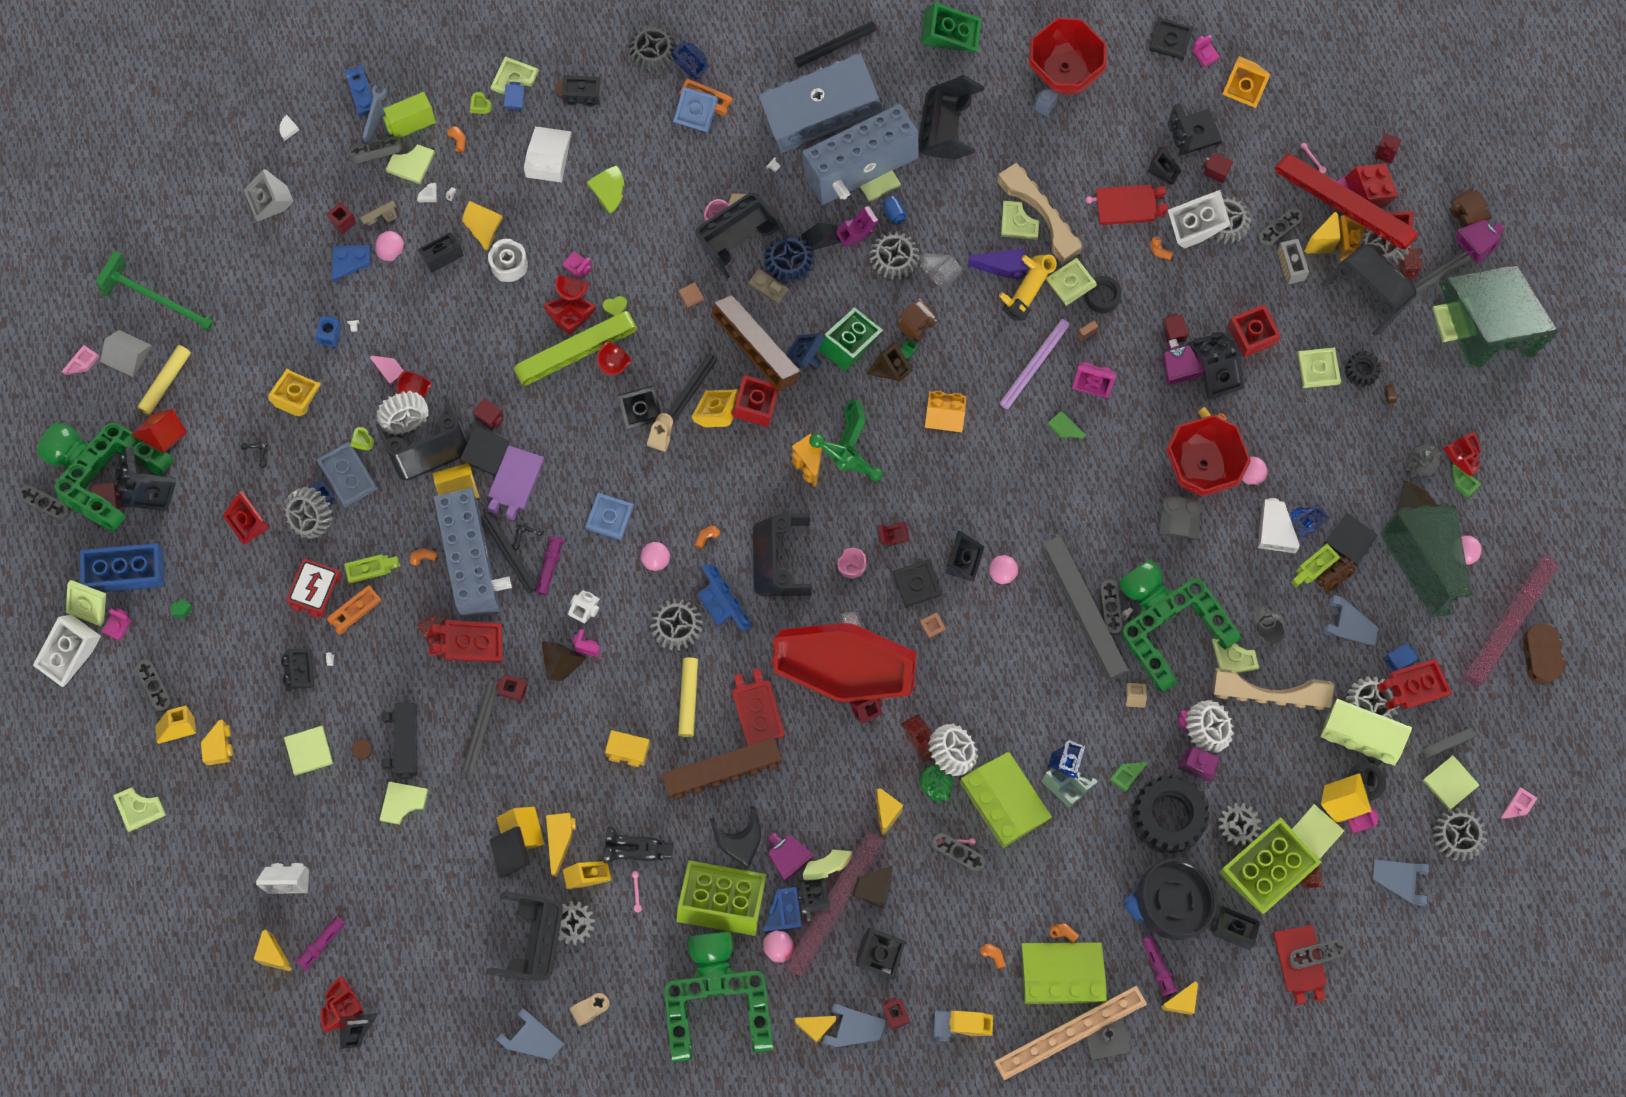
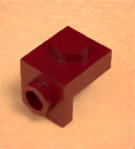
M904 521L889 526L883 524L878 526L879 541L886 546L910 541L907 523Z

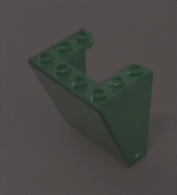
M1517 265L1449 277L1441 285L1467 367H1483L1500 349L1512 350L1521 345L1524 346L1521 350L1522 356H1527V358L1534 357L1558 333Z
M1442 503L1437 505V507L1422 505L1417 509H1410V507L1399 508L1380 532L1383 541L1430 616L1453 615L1454 608L1451 602L1458 601V597L1469 598L1472 595L1456 505Z

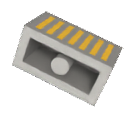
M1299 239L1280 243L1276 252L1287 285L1305 281L1309 270Z

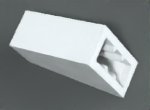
M1276 498L1265 499L1261 509L1258 548L1296 553L1299 549V542L1285 503Z

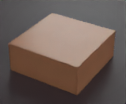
M695 282L679 290V294L687 308L704 300Z
M1095 320L1079 330L1077 337L1081 342L1097 333L1099 326Z
M937 612L920 620V624L928 639L946 631Z

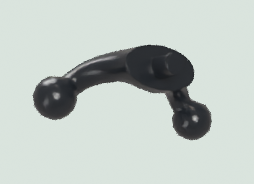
M267 443L241 444L242 450L259 448L261 450L259 466L261 468L267 466V463L264 461V455L268 451L266 448L268 446Z
M519 524V528L516 530V542L513 543L512 547L514 550L519 549L522 533L528 531L542 536L544 530H536L528 525Z

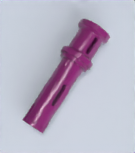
M548 536L547 550L543 553L545 560L535 591L541 595L548 594L556 561L560 560L559 553L565 541L558 537Z
M336 915L311 945H306V950L298 958H295L294 961L307 972L309 970L308 967L316 958L319 959L321 957V951L346 923Z
M1153 936L1142 939L1141 941L1156 974L1155 982H1158L1161 988L1162 998L1179 992L1172 981V973L1167 971Z

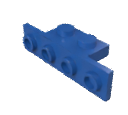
M713 564L703 565L702 569L711 583L701 590L698 596L715 623L721 625L733 616L741 630L753 628L750 624V618L743 613L739 601L731 594L729 585L721 578L719 569Z

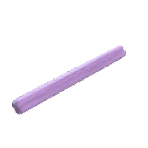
M1064 319L1060 320L1001 400L1000 405L1003 408L1009 409L1068 329L1069 322Z

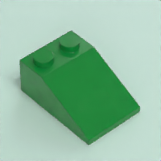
M935 2L924 9L920 43L935 48L978 52L982 18Z
M854 307L824 335L825 339L818 350L846 372L856 363L883 330Z

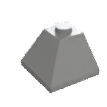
M262 170L244 189L256 221L281 213L294 202L287 185L267 170Z

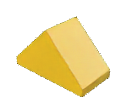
M1195 981L1162 1005V1009L1189 1015L1194 1014L1198 983Z
M836 1016L795 1018V1024L815 1043L836 1022Z

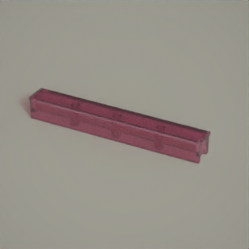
M1546 553L1537 560L1460 678L1461 680H1465L1477 689L1483 684L1560 566V563L1547 556Z
M870 831L866 833L828 895L830 909L818 911L786 963L785 969L793 972L801 979L803 978L853 897L857 878L867 874L885 843L883 839Z

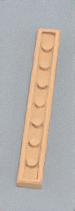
M1136 985L999 1058L994 1063L1005 1081L1147 1005Z

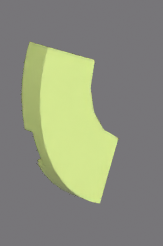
M832 850L823 859L808 861L803 873L804 880L826 878L828 874L836 870H842L853 857L852 851Z

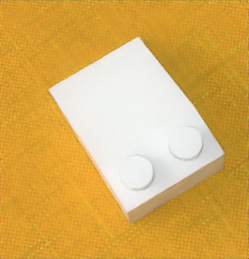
M535 126L524 164V172L527 178L562 182L571 131Z
M1220 190L1168 210L1177 243L1183 248L1198 244L1231 225Z
M73 615L58 617L33 666L64 687L91 655L101 635Z
M279 863L271 864V867L264 868L256 881V885L268 894L308 893L309 869L303 866L302 863H292L290 867H283V864Z

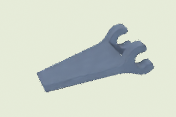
M376 85L372 88L373 102L362 136L365 144L370 143L381 117L385 114L383 109L391 106L389 101L386 106H382V99L387 96V90L384 88L381 93H377L378 87Z
M1333 595V598H1330L1329 606L1340 608L1337 626L1328 624L1327 627H1324L1323 634L1375 646L1378 627L1347 600Z
M1374 859V881L1411 904L1419 906L1427 904V896L1415 895L1416 873L1427 875L1429 873L1428 864H1411Z
M833 1004L831 1012L842 1015L836 1038L825 1035L823 1036L822 1044L841 1047L880 1040L886 1020L849 1009L839 1004Z
M522 1008L518 1015L526 1021L525 1025L511 1041L502 1033L496 1040L506 1049L551 1060L564 1043Z

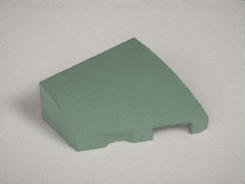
M1058 763L1045 773L1041 782L1070 808L1087 794L1098 781L1094 778L1089 781L1081 777L1080 772L1069 770L1066 766Z

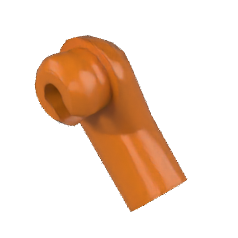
M453 126L447 131L448 136L456 140L455 151L464 152L466 136L458 127Z
M1153 237L1152 241H1150V248L1156 257L1171 261L1173 252L1163 249L1161 245L1162 240L1159 237Z
M421 548L410 554L409 562L411 565L416 566L424 558L436 561L438 552Z
M985 944V946L980 948V953L983 957L989 956L994 959L996 969L1006 967L999 948L992 944Z

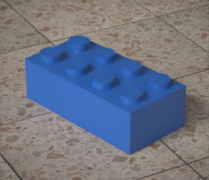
M158 543L80 550V584L101 592L164 587L163 549Z

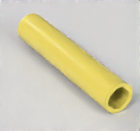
M181 345L176 347L137 408L140 411L151 415L191 354L188 349Z
M683 658L678 736L681 737L694 736L698 659Z

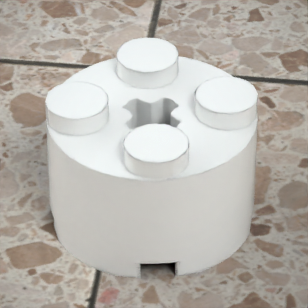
M502 239L493 245L489 251L488 260L492 273L502 282H513L526 274L528 261L525 250L520 243L512 239Z

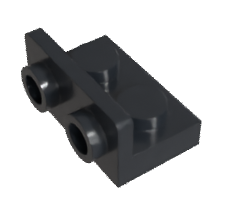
M564 75L563 103L568 105L585 104L586 106L600 105V77Z
M288 649L281 657V665L285 671L283 685L286 686V691L297 688H313L315 684L311 649Z
M824 878L800 880L801 888L797 890L799 900L804 901L800 903L802 915L806 914L807 921H812L811 913L830 909Z

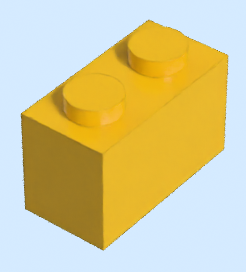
M611 730L605 751L606 757H609L610 761L618 763L620 760L627 761L628 765L633 767L644 766L650 740Z

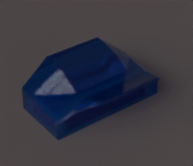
M684 40L671 53L674 61L686 74L695 80L710 67L706 63V56L693 42L687 43Z
M1318 504L1310 508L1298 507L1289 513L1291 522L1302 537H1306L1330 518Z
M1066 740L1062 748L1052 752L1048 767L1076 779L1085 746Z

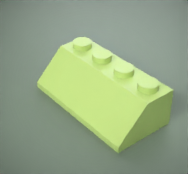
M1337 699L1326 718L1321 737L1329 742H1335L1348 749L1361 752L1368 757H1374L1386 764L1395 766L1401 757L1412 727Z

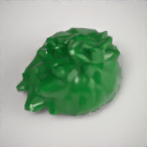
M938 764L927 766L920 773L919 786L924 793L928 794L938 804L941 800L948 802L950 799L948 794L952 792L951 788L953 785L951 774L946 775L945 770H940Z

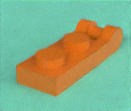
M686 79L683 87L719 97L718 100L722 101L721 105H716L715 112L722 116L726 115L727 107L733 101L732 97L690 79Z
M368 585L327 618V621L335 626V631L340 635L382 600ZM344 616L346 620L341 623L339 618Z

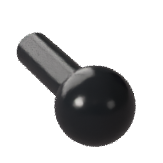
M1367 756L1368 762L1376 766L1383 762L1374 757ZM1369 770L1367 785L1374 786L1376 774Z

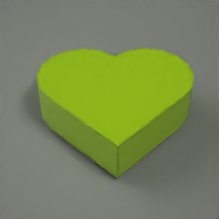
M475 92L472 95L470 113L487 114L492 110L491 102L485 99V95L482 92Z
M622 296L606 299L603 302L604 312L612 317L624 312L627 308V301Z
M357 427L354 430L350 447L366 451L372 449L374 439L368 435L366 428Z

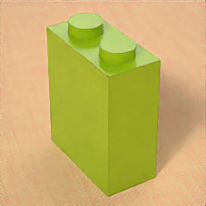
M424 92L383 109L385 113L383 120L389 135L393 134L399 138L436 123L432 107Z

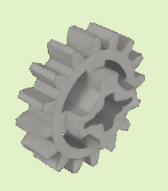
M1235 803L1233 809L1227 806V812L1222 811L1220 813L1223 818H1219L1217 821L1222 824L1218 827V830H1223L1220 836L1227 837L1226 843L1232 840L1233 846L1240 842L1243 847L1246 841L1251 844L1253 842L1252 838L1256 839L1258 837L1256 832H1259L1261 827L1257 826V824L1261 820L1255 818L1258 812H1251L1253 807L1246 809L1245 803L1241 807H1238V804ZM1233 814V820L1227 822L1229 815ZM1238 821L1240 824H1243L1241 829L1235 825ZM1252 827L1250 834L1246 836V829Z
M570 901V906L568 907L562 904V917L567 912L569 915L561 920L559 941L561 942L566 939V945L573 941L575 946H577L578 940L585 943L584 937L591 938L588 932L595 930L591 926V924L596 923L595 919H590L594 915L593 912L587 913L588 906L586 905L581 908V902L574 906L573 901ZM576 911L583 913L586 918H580ZM573 917L575 918L576 922H579L575 924L574 930L571 927V925L568 924L572 922ZM582 927H586L585 930L579 935L578 932L580 931V929ZM561 929L569 930L571 936L564 934Z

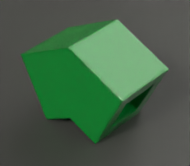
M909 340L903 344L900 350L908 361L919 347Z
M181 598L178 603L171 604V615L173 618L187 617L193 607Z

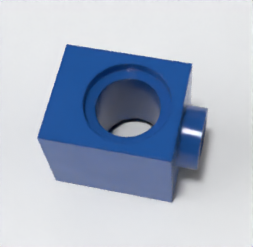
M509 82V84L505 85L504 109L522 110L524 86L520 85L519 82Z
M320 317L315 336L318 344L337 347L342 326L336 317ZM327 328H333L331 332H325Z
M1406 643L1389 653L1384 660L1393 672L1412 665L1418 658L1416 657L1415 649Z

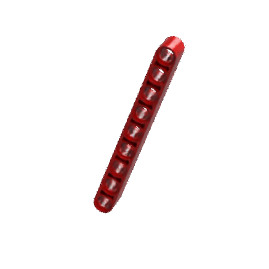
M1289 153L1275 166L1276 172L1283 178L1402 250H1406L1418 236L1416 230Z

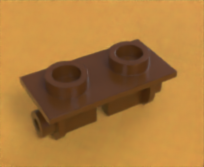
M1347 558L1340 559L1331 567L1334 573L1327 570L1318 577L1316 582L1320 587L1324 586L1326 595L1330 591L1337 589L1341 582L1353 575L1355 572L1353 560L1349 562Z

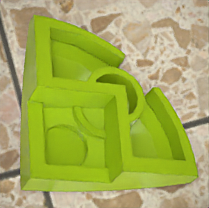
M617 166L611 167L587 182L588 187L599 198V202L610 214L614 212L623 198L624 179Z

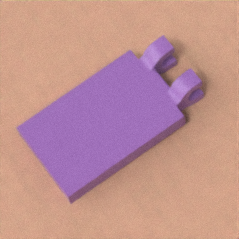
M508 445L488 494V498L492 499L488 506L489 512L497 515L500 504L509 506L506 512L507 519L514 521L518 510H525L545 460L544 457Z

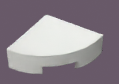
M288 115L280 123V133L284 141L299 131Z
M436 183L428 184L418 194L417 201L437 202Z

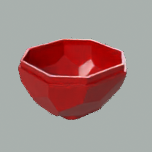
M1057 17L1029 41L1028 64L1030 68L1055 92L1065 95L1079 94L1092 85L1106 70L1107 44L1082 19Z
M1215 415L1178 425L1166 447V452L1179 485L1200 497L1212 495L1240 485L1251 462L1238 426ZM1205 462L1207 466L1203 467L1200 463Z

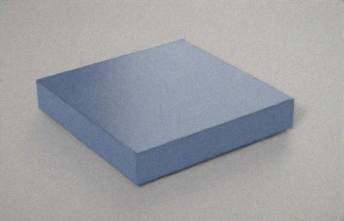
M683 87L673 122L709 133L719 97Z
M597 493L585 529L622 540L634 504Z

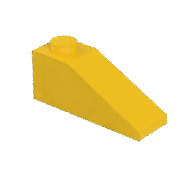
M570 813L546 815L552 877H557L571 843L573 830H576V820L571 817Z

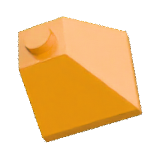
M1239 56L1222 95L1256 108L1270 74L1257 63Z

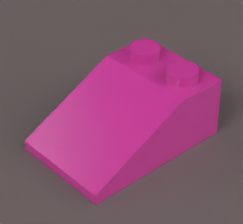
M1079 362L1072 389L1108 398L1116 378V371H1112L1108 367H1096L1089 362Z

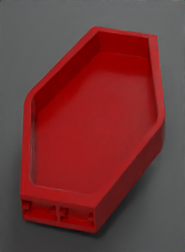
M837 623L781 629L777 636L773 638L772 647L775 648V653L772 656V665H774V673L836 701L851 702L910 696L915 687L917 652L855 624Z

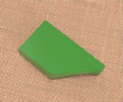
M1062 411L1048 422V426L1060 438L1084 439L1086 436Z
M1452 463L1453 486L1468 499L1481 483L1473 476L1465 474Z
M1148 763L1122 764L1110 781L1126 792Z

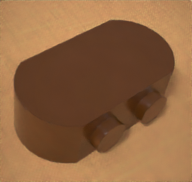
M1544 623L1534 625L1522 638L1527 673L1532 681L1539 684H1548L1558 678L1564 671L1565 658L1561 653L1563 643L1562 639L1559 638L1558 631L1553 626Z

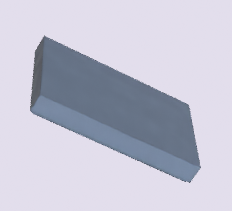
M350 441L316 460L344 508L378 489L355 449L350 447Z

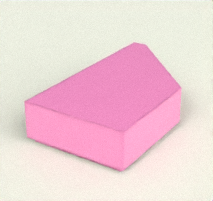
M83 345L62 370V373L69 375L87 372L100 356Z
M378 356L370 357L390 386L398 381L403 369L395 359Z
M1520 787L1500 818L1506 819L1527 815L1537 798Z

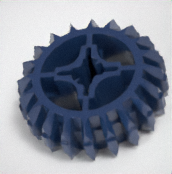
M791 234L790 238L786 240L777 237L776 242H770L771 247H766L767 253L764 254V259H766L764 265L767 266V272H771V277L777 276L778 282L782 278L785 284L788 282V279H791L792 283H795V278L801 281L802 276L807 277V271L812 270L811 265L814 264V259H812L814 254L810 252L811 246H806V240L800 242L801 238L799 236L793 239ZM784 249L783 253L778 254L777 257H774L779 250ZM787 253L788 256L791 257V265L789 263V260H787ZM800 261H803V263L798 268L794 269L795 264L800 263ZM779 266H784L787 268V270L782 269Z

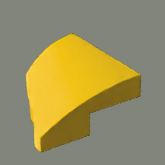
M469 201L463 214L462 222L470 229L483 248L488 250L503 217Z

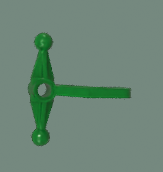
M851 399L844 409L846 427L839 443L835 444L824 441L823 436L818 433L810 436L809 443L813 448L821 447L841 470L868 474L871 481L877 482L882 479L883 471L878 467L871 468L854 448L866 420L861 402Z

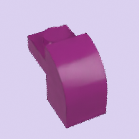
M869 206L864 207L855 219L844 221L835 233L845 247L854 245L874 232L873 227L877 224L878 219Z

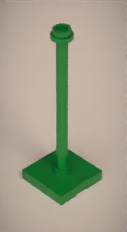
M115 250L95 281L100 293L107 297L118 281L201 324V328L204 330H210L214 320L211 317L207 316L204 318L124 277L122 273L127 266L122 254Z

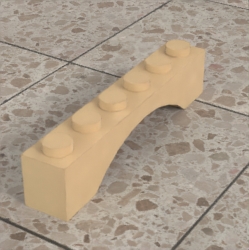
M1015 163L999 173L997 182L1007 195L1027 202L1042 215L1051 234V251L1059 262L1063 265L1079 255L1082 249L1080 239L1074 237L1069 225L1063 223L1058 211L1052 209L1047 197L1041 195L1036 183L1030 181L1027 177L1025 169Z
M1215 668L1212 692L1217 698L1228 699V696H1232L1240 701H1247L1249 698L1255 699V702L1258 703L1275 701L1277 705L1293 703L1294 706L1300 708L1310 705L1318 710H1325V707L1331 708L1334 684L1331 681L1311 679L1291 689L1269 690L1249 683L1240 677L1235 670Z

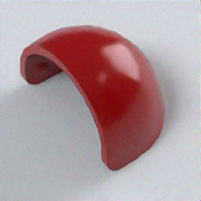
M557 275L555 286L562 298L568 301H575L581 299L586 294L590 282Z
M611 342L604 343L597 354L599 368L608 375L620 374L632 362L631 357L622 348Z
M403 371L397 381L398 394H401L403 391L405 393L409 391L412 393L417 392L418 395L425 398L430 391L432 383L419 374Z

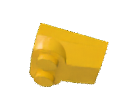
M286 369L269 393L268 400L275 407L295 416H302L307 413L308 405L317 393L321 383Z
M737 389L706 390L692 415V419L702 427H726L730 425L733 420L731 411L739 391Z

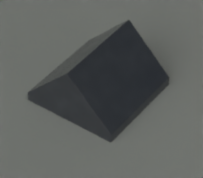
M450 232L417 249L431 273L464 256L460 243Z
M654 385L617 395L626 429L656 422L658 415L661 414Z
M958 531L945 574L974 582L985 546L962 531Z
M1222 906L1212 935L1250 950L1256 943L1260 921Z

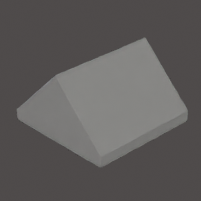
M118 330L105 338L100 362L134 378L152 345Z

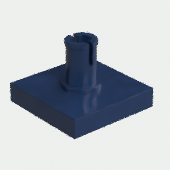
M820 333L798 335L786 355L798 368H806L809 365L812 369H817L822 361L815 356V353L825 337Z

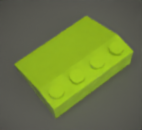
M1010 752L975 769L960 780L961 786L1002 848L1007 847L1052 818Z
M1280 817L1220 870L1219 873L1232 888L1259 912L1264 914L1322 862Z
M689 860L678 904L676 922L755 936L767 874Z
M1102 943L1021 944L1024 1004H1094L1107 1001Z

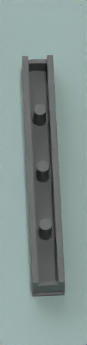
M1061 535L1044 542L1042 550L1108 682L1120 676H1125L1129 670Z

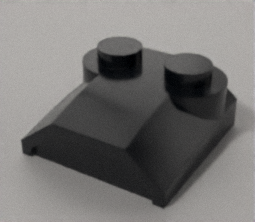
M868 928L862 938L856 956V966L862 970L895 980V973L907 941L879 930Z

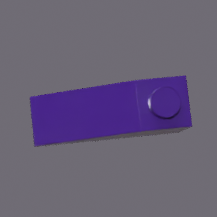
M1024 248L970 255L968 258V266L1006 278L1021 279L1026 276L1028 269L1022 260V256L1025 255Z

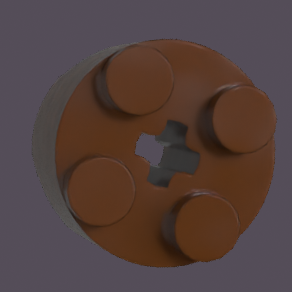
M1470 188L1451 200L1452 207L1449 208L1450 213L1454 218H1459L1461 228L1481 220L1489 221L1491 219V212L1487 213L1486 207H1488L1486 200L1478 190L1473 191L1474 188Z
M918 298L919 302L917 304L912 302L899 316L902 319L900 323L897 321L895 323V326L911 341L916 340L919 342L925 336L924 332L929 327L933 328L938 322L936 318L937 313L922 298Z

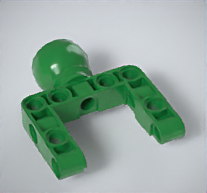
M56 422L43 434L37 448L38 456L45 463L53 466H65L67 469L55 483L58 500L112 532L119 527L127 516L113 507L112 503L94 492H88L85 488L116 452L123 455L125 447L133 448L135 463L158 476H162L174 462L168 453H162L132 436L131 431L117 423L107 424L91 443L86 444L85 440L80 439L73 427Z
M1150 559L1118 581L1123 593L1132 600L1140 601L1139 606H1141L1140 615L1122 628L1121 637L1157 689L1163 693L1178 683V681H1176L1169 670L1170 667L1157 648L1153 647L1146 637L1153 629L1191 604L1216 640L1219 639L1218 644L1224 650L1239 641L1241 636L1203 581L1192 579L1175 591L1167 590L1166 586H1162L1163 577L1160 568ZM1191 585L1198 587V594H1193L1190 591ZM1175 596H1180L1183 599L1182 605L1175 603ZM1144 617L1151 619V626L1144 625ZM1213 617H1218L1221 620L1220 626H1216L1213 623ZM1128 628H1133L1136 631L1135 637L1128 635ZM1150 660L1158 662V669L1150 667Z
M730 931L688 936L687 949L691 959L698 964L695 968L697 972L692 978L673 980L665 986L664 994L672 1062L692 1060L686 1000L718 995L746 993L753 1052L773 1050L764 975L759 971L735 973L729 968L730 964L727 960L731 957L734 946ZM752 975H758L761 978L759 986L753 987L750 985L749 979ZM737 977L740 979L741 985L738 989L730 987L729 981L731 978ZM693 982H697L701 987L700 992L697 994H692L689 991V986ZM671 985L680 987V994L678 996L670 995L669 988ZM757 1016L765 1018L766 1023L763 1027H756L754 1025V1019ZM676 1026H682L685 1029V1034L682 1037L674 1035L673 1029Z

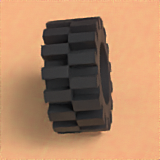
M1368 351L1354 353L1345 366L1346 378L1351 379V384L1355 382L1357 387L1359 385L1361 387L1370 386L1376 381L1381 372V368H1379L1381 363L1377 362V356L1373 358L1374 354L1370 353L1368 355ZM1360 363L1366 364L1370 369L1369 374H1359L1356 371V365Z

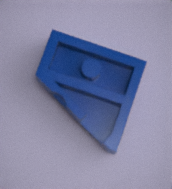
M370 245L333 246V282L338 281V278L353 274L358 269L371 265Z
M797 887L777 889L766 925L763 928L764 933L775 930L802 928Z

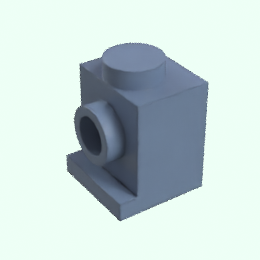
M1046 87L1037 94L1036 102L1032 109L1048 117L1057 103L1059 94Z
M934 1012L933 1038H938V1042H950V1036L954 1034V1032L950 1031L949 1024L951 1012Z

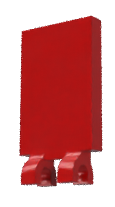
M1151 185L1096 189L1099 225L1155 221V216H1166V212H1168L1167 203L1156 206V199L1165 198V186L1157 187L1153 190Z
M445 620L443 625L433 624L432 627L428 628V636L441 635V644L433 643L432 646H429V655L444 654V660L502 662V623Z
M1436 659L1393 671L1388 674L1389 679L1377 685L1379 692L1391 688L1395 695L1390 701L1385 702L1388 710L1400 705L1406 710L1452 694Z
M760 668L752 670L755 682L744 685L742 674L734 675L737 689L732 690L747 746L772 738L776 740L785 737L770 681H763Z
M1313 925L1274 932L1273 937L1286 992L1293 991L1295 1005H1301L1306 1002L1303 993L1305 991L1313 990L1315 1002L1326 999L1322 986L1327 985L1322 963L1302 969H1294L1288 962V957L1293 951L1317 945ZM1314 949L1312 951L1313 958L1320 960L1319 950ZM1296 955V957L1293 960L1294 962L1297 961L1300 964L1302 960L1307 959L1308 957L1307 955L1304 957H1298V955Z

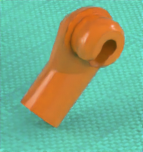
M712 525L701 530L694 546L703 549L706 540L710 537L717 538L720 535V530Z
M1065 923L1053 925L1049 930L1051 937L1066 936L1073 943L1080 936Z

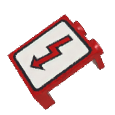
M303 558L286 599L290 609L301 612V610L307 611L308 615L314 618H319V616L325 618L326 613L324 609L335 583H340L341 572Z

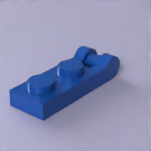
M359 65L352 70L350 68L345 69L358 115L369 114L373 98L363 66ZM360 75V79L353 80L354 76Z

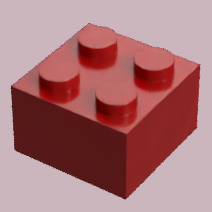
M1386 163L1358 166L1344 177L1349 190L1378 207H1385L1398 197Z
M1265 304L1231 317L1227 325L1243 358L1277 345L1281 338Z
M744 375L733 410V417L768 427L778 390L771 382Z

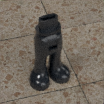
M607 826L604 863L609 864L616 859L663 861V858L672 859L674 843H665V840L661 842L650 837L619 835L614 827ZM611 846H633V847H636L637 849H636V850H626V849L614 848V847H611Z

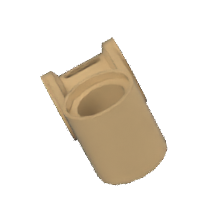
M665 413L658 415L656 422L651 427L647 446L666 452L673 425V419L670 415Z
M596 993L586 1000L575 1004L569 1010L578 1026L581 1027L605 1012L610 1002L604 994ZM597 998L605 1000L602 1003V1008H600L599 1006L595 1007V1004L597 1003Z

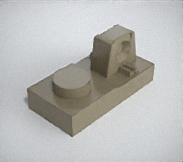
M390 200L359 216L362 224L367 223V225H371L378 221L377 217L381 214L386 222H391L397 218L394 209L396 205L393 200Z
M760 269L756 271L748 282L750 287L778 305L789 292V288Z

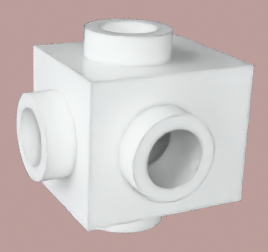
M583 590L578 595L575 594L573 596L568 615L585 624L591 617L596 616L599 610L597 605L600 599L592 593Z

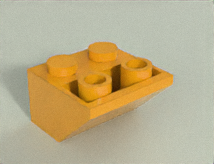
M929 391L925 428L962 432L966 396L960 393L946 394L942 391Z
M810 433L792 446L791 462L796 469L800 468L804 473L802 474L804 480L815 487L818 483L822 448H813L810 445Z

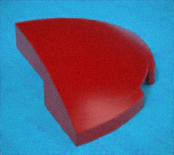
M564 298L543 305V308L553 321L569 335L577 330L596 310L594 304L582 299L575 300L574 302L565 301Z
M1474 431L1443 448L1450 460L1465 474L1472 476L1478 471L1481 461L1477 462L1479 453H1481V448Z
M342 976L336 979L326 992L325 997L328 999L325 1008H321L320 1016L323 1031L328 1032L340 1027V1017L361 1015L364 1013L357 997Z

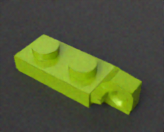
M1327 543L1299 566L1298 570H1296L1298 575L1291 583L1296 588L1303 582L1308 584L1314 581L1340 559L1339 555Z
M381 554L345 563L344 565L350 584L391 573V569L400 567V561L397 556L388 558V555L383 556Z

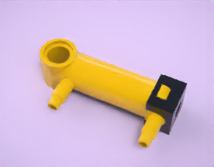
M1026 255L1022 256V260L1030 270L1015 295L1011 299L1003 292L999 294V297L1005 303L1002 310L1012 320L1021 321L1025 320L1031 311L1029 308L1031 302L1048 274L1056 269L1057 262L1054 256L1037 255L1033 259Z

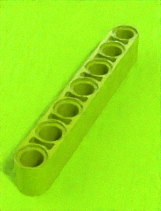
M628 311L622 312L518 363L514 367V371L523 386L528 385L600 350L606 342L614 343L634 333L637 330V326Z

